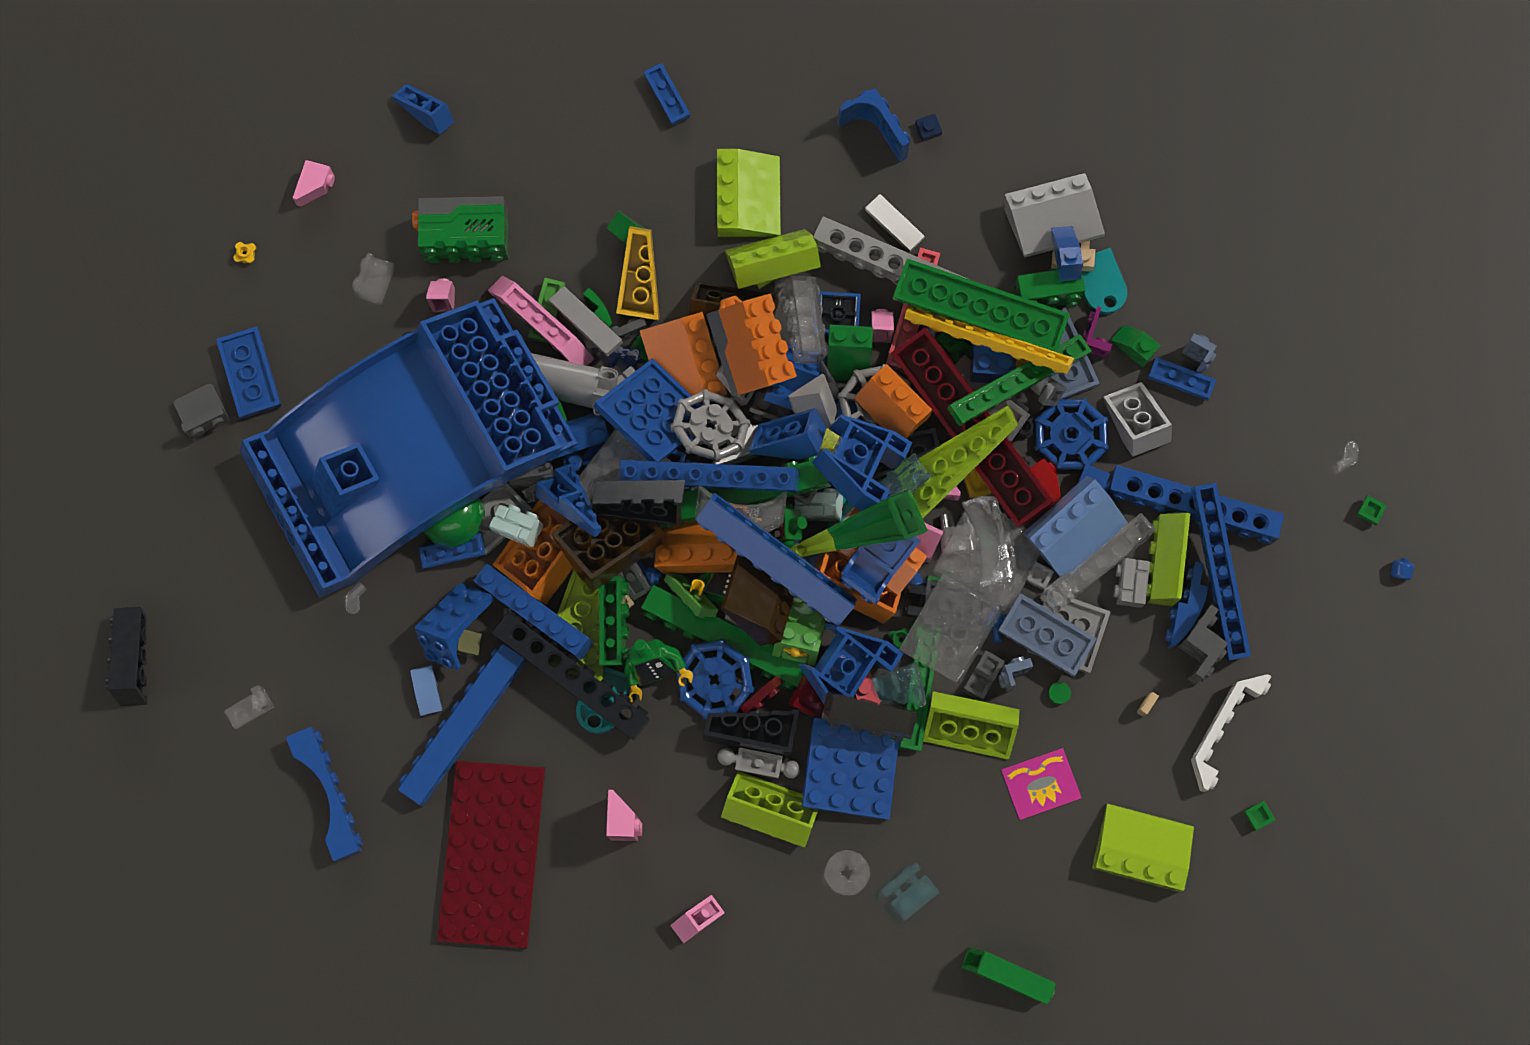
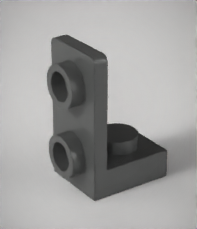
M1051 376L1030 387V389L1040 395L1038 401L1048 406H1056L1067 389Z

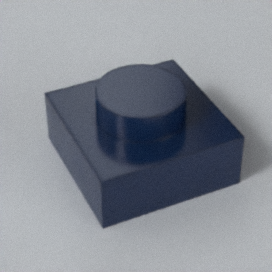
M936 114L915 121L922 141L942 135V129Z

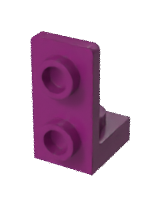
M1097 306L1095 312L1091 311L1087 323L1090 324L1088 331H1084L1082 338L1092 350V354L1107 358L1112 344L1103 338H1092L1101 311V307Z

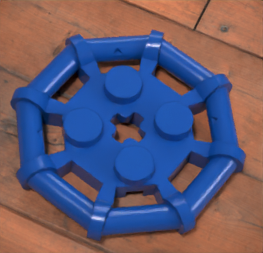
M1086 398L1060 399L1056 406H1048L1033 420L1035 424L1034 450L1039 452L1048 462L1050 461L1058 472L1060 470H1083L1086 464L1092 466L1110 449L1107 427L1109 420L1099 413ZM1064 408H1078V411L1069 413L1065 412ZM1084 410L1095 420L1094 422H1090L1082 414ZM1057 411L1059 416L1053 422L1048 421L1047 419ZM1043 427L1050 430V440L1044 441ZM1099 427V440H1095L1093 436V430ZM1075 430L1077 438H1068L1066 431ZM1052 445L1061 454L1059 459L1047 448ZM1091 445L1097 448L1088 458L1086 457L1084 452ZM1066 456H1069V457L1079 456V460H1080V461H1064V460H1065Z
M724 639L691 644V649L683 660L686 664L685 669L693 673L691 684L694 689L688 691L686 677H684L686 682L684 687L678 682L679 700L685 702L706 720L708 713H738L739 708L750 693L754 692L749 667L750 659L739 653L726 643ZM717 650V656L705 657L704 652ZM724 653L737 662L734 665L723 657ZM697 657L700 662L695 669L688 668L693 659ZM740 667L743 683L738 682V679H736V669ZM680 672L677 674V680H679ZM718 674V681L720 683L712 684L709 678L710 675ZM737 688L741 692L733 702L730 696ZM697 693L706 700L705 707L692 696ZM713 702H725L726 707L712 709Z

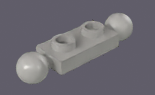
M739 747L738 754H735L730 748H723L718 752L717 756L718 761L722 765L736 763L735 770L777 779H779L780 772H783L787 778L791 779L796 778L800 774V766L797 762L788 761L784 764L782 763L783 756Z

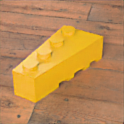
M631 226L629 228L617 314L659 320L652 230Z

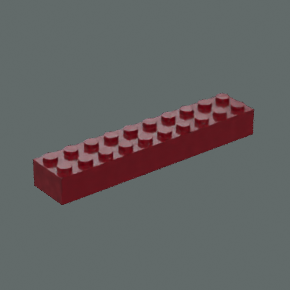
M926 327L891 353L952 438L991 416V413L986 411L961 426L955 421L947 408L975 391L931 331ZM1008 436L975 467V470L1018 528H1022L1056 503Z

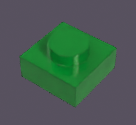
M1367 495L1356 516L1373 525H1377L1387 505Z
M1261 801L1243 812L1254 831L1275 821L1265 801Z

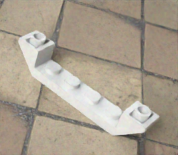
M1266 674L1238 681L1232 685L1191 759L1200 791L1212 790L1218 782L1216 775L1219 771L1203 761L1207 762L1213 753L1211 749L1213 743H1218L1224 733L1221 730L1225 723L1228 724L1234 716L1235 712L1232 709L1235 704L1239 705L1245 696V693L1242 691L1255 698L1261 696V694L1265 695L1271 686L1268 683L1271 678L1270 675Z

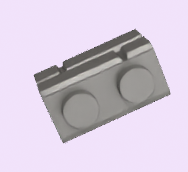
M1124 558L1121 564H1117L1116 576L1119 577V583L1114 586L1113 597L1117 598L1116 604L1139 608L1145 605L1149 561Z

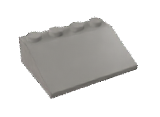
M1085 173L1005 194L1004 211L1024 258L1054 250L1051 228L1073 226L1079 243L1105 236L1093 190Z

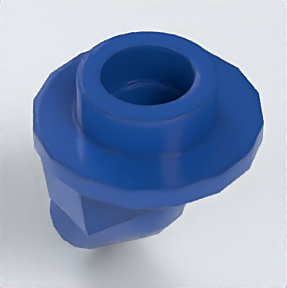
M642 561L636 562L651 587L656 585V583H660L661 571L655 567H648L647 569Z
M993 611L986 617L988 627H993L994 643L1002 642V634L998 630L1007 616L1001 611Z

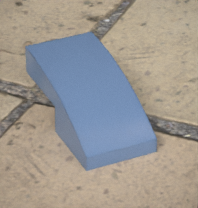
M429 665L410 670L420 716L442 711L443 708L433 666Z

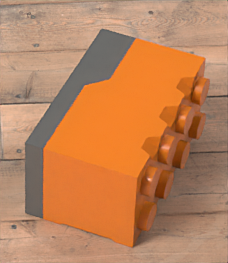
M771 293L746 301H741L737 296H732L720 301L719 310L706 314L732 397L797 377L793 363L788 361L786 356L788 345L786 341L781 340L779 333L782 329L781 323L774 317L773 310L775 309V304Z

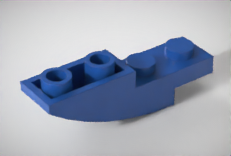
M1194 562L1191 568H1187L1185 580H1188L1187 588L1183 589L1181 597L1184 603L1178 602L1170 610L1169 620H1172L1171 629H1167L1165 641H1168L1167 648L1172 649L1186 636L1203 608L1209 587L1200 585L1203 563Z

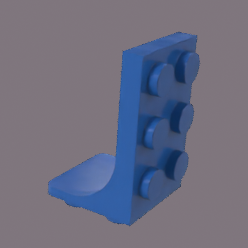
M876 88L870 91L865 90L859 94L858 98L852 101L847 100L841 104L838 113V124L840 127L858 119L870 121L877 126L899 162L907 159L911 141L905 130L902 131L897 116L894 113L891 114L888 109L887 100L879 95Z
M915 536L901 541L858 547L842 568V583L850 590L856 589L860 592L861 598L866 602L877 604L880 601L884 588L920 543V539Z
M459 583L414 627L418 635L417 639L425 651V657L429 661L440 663L446 668L458 670L461 667L457 657L459 638L464 630L494 601L492 594Z

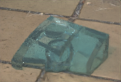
M916 662L896 668L892 672L881 673L872 678L880 700H895L901 704L912 703L917 704L918 707L926 705L923 683Z

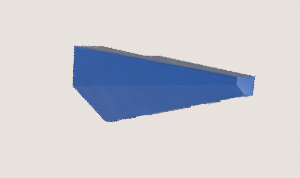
M573 464L555 469L554 477L536 482V498L592 536H598L601 532V526L596 521V514L591 509V503L584 487L580 484L579 476L576 474Z

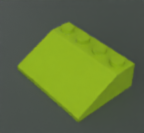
M717 149L718 237H777L781 235L780 156L742 149Z
M806 229L724 250L738 289L821 267L817 244L813 235Z
M1106 804L1092 869L1172 891L1182 892L1185 890L1189 871L1194 826Z

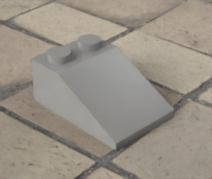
M1142 382L1103 396V400L1121 440L1132 457L1171 442L1172 424Z

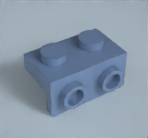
M1194 333L1182 353L1200 363L1195 372L1200 373L1202 370L1206 372L1217 355L1214 353L1217 345L1211 343L1206 336Z
M1023 656L1012 659L1008 665H1005L1000 671L1001 675H998L1001 688H1005L1006 692H1010L1016 686L1013 677L1026 674L1033 667L1031 658L1024 660Z

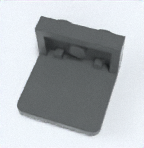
M212 384L200 387L174 401V406L183 422L181 427L184 433L191 439L201 436L206 431L219 427L230 420Z

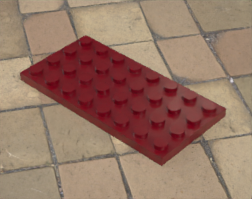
M456 761L437 941L528 948L545 767Z

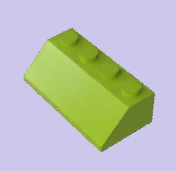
M1190 513L1160 514L1152 522L1151 533H1154V541H1151L1149 546V554H1152V560L1149 566L1150 579L1149 584H1147V603L1173 607L1181 600Z
M933 691L923 742L1009 760L1019 726L1020 709Z
M738 771L727 796L721 818L805 848L818 810L801 807L803 797L801 793Z

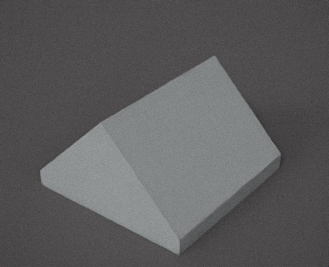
M824 374L819 375L788 395L794 414L815 408L826 429L834 423L838 409Z

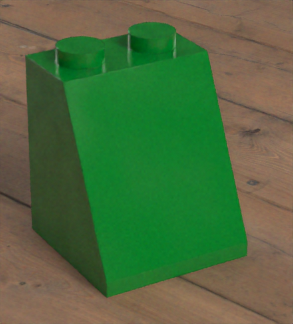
M830 325L827 368L835 381L848 382L854 370L870 368L873 327Z

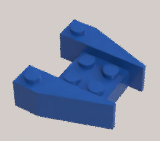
M841 414L829 427V430L840 436L832 453L824 448L812 461V464L853 507L862 511L887 498L890 489L872 479L879 462L894 470L905 459L912 442L893 430Z
M825 623L824 626L835 634L834 639L815 668L802 663L798 666L827 710L843 723H849L857 728L868 708L853 698L856 691L874 664L880 669L892 672L904 653L888 641Z

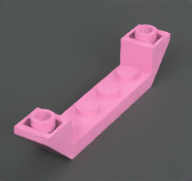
M501 276L488 289V292L502 305L506 304L560 352L563 355L564 361L588 366L594 360V357L577 337L517 283Z

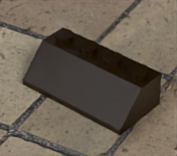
M697 281L690 301L689 316L703 312L706 325L710 326L706 314L719 310L721 300L737 296L741 301H746L767 295V293ZM771 294L775 304L773 314L776 319L780 296Z

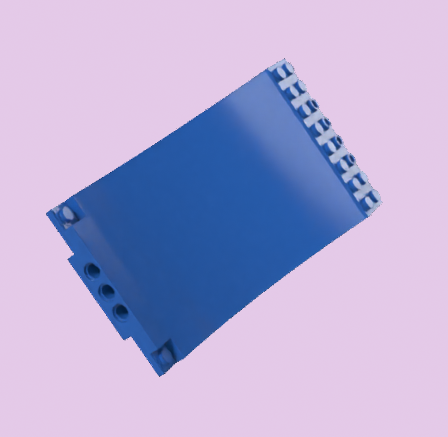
M495 298L482 303H479L477 300L421 321L416 330L362 359L310 394L267 431L242 440L239 451L318 597L321 598L358 582L359 579L381 561L429 527L489 491L555 459L559 453L577 446L578 442L557 407L559 404L557 397L518 330H512Z

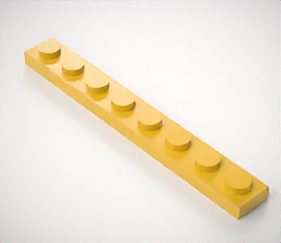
M910 306L905 313L904 319L910 320L915 325L928 326L933 331H942L954 338L969 340L974 345L990 347L995 352H1004L1010 354L1015 359L1031 361L1036 366L1049 367L1057 373L1067 374L1073 365L1074 358L999 333L951 320Z

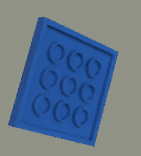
M652 358L597 400L593 407L649 461L662 462L682 445L676 433L671 431L670 425L674 421L677 402L692 395ZM698 402L691 407L695 410L702 405ZM684 414L682 422L689 423L690 416ZM685 432L690 439L691 435L689 434V432Z
M813 718L801 807L890 820L900 731L858 725L856 728L849 723Z

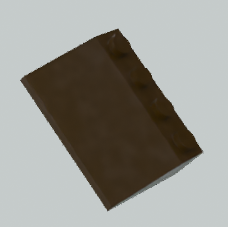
M596 516V521L601 526V532L596 537L572 521L567 522L552 532L551 536L577 575L593 592L663 544L662 530L656 523Z
M737 554L721 610L759 646H765L782 641L794 596L788 592V588L784 585L775 583L764 570H758L749 559Z

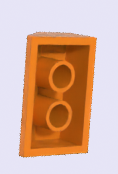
M887 364L866 383L854 398L880 427L893 430L906 439L930 417L932 409Z

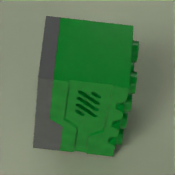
M504 196L418 198V210L412 213V225L418 231V248L424 261L439 263L440 259H448L451 263L461 262L462 258H469L471 262H481L482 258H490L493 262H501L503 259H508V208Z

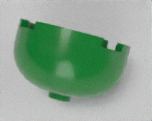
M479 497L423 532L436 545L460 546L471 540L479 532L478 527L481 524L482 518L485 517L484 504Z

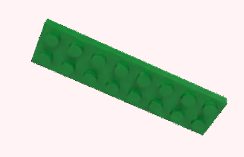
M907 259L893 296L895 301L951 320L1025 341L1054 352L1058 351L1070 313Z

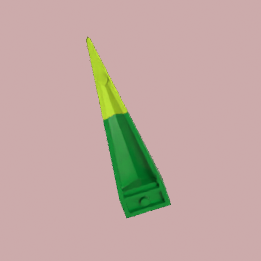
M909 489L891 495L789 549L800 557L836 550L906 540L926 533L928 530L913 494Z

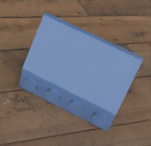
M1086 476L1029 527L1023 535L1063 581H1066L1129 523L1096 479Z

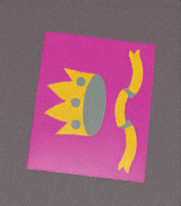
M1063 748L1001 770L1019 820L1082 798Z

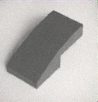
M985 651L965 685L963 692L978 701H983L1005 661Z

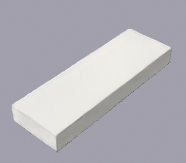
M881 194L865 208V211L909 253L924 239L925 236Z

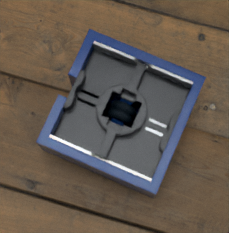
M818 291L815 337L828 338L830 325L859 326L861 294Z

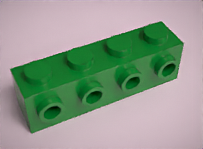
M615 576L599 587V663L601 666H625L626 659L630 656L629 648H626V639H629V626H626V617H629V605L626 604V595L629 594V583L625 582V578L621 576Z

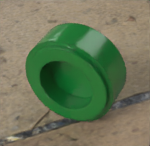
M1056 682L1049 688L1048 697L1054 704L1061 705L1070 699L1071 690L1066 683Z

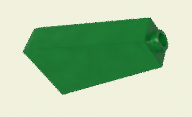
M968 948L961 966L962 969L1047 1005L1053 998L1055 982L986 951Z

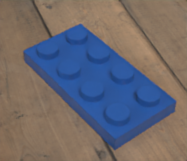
M256 326L216 339L239 418H247L281 407L282 404L259 328Z

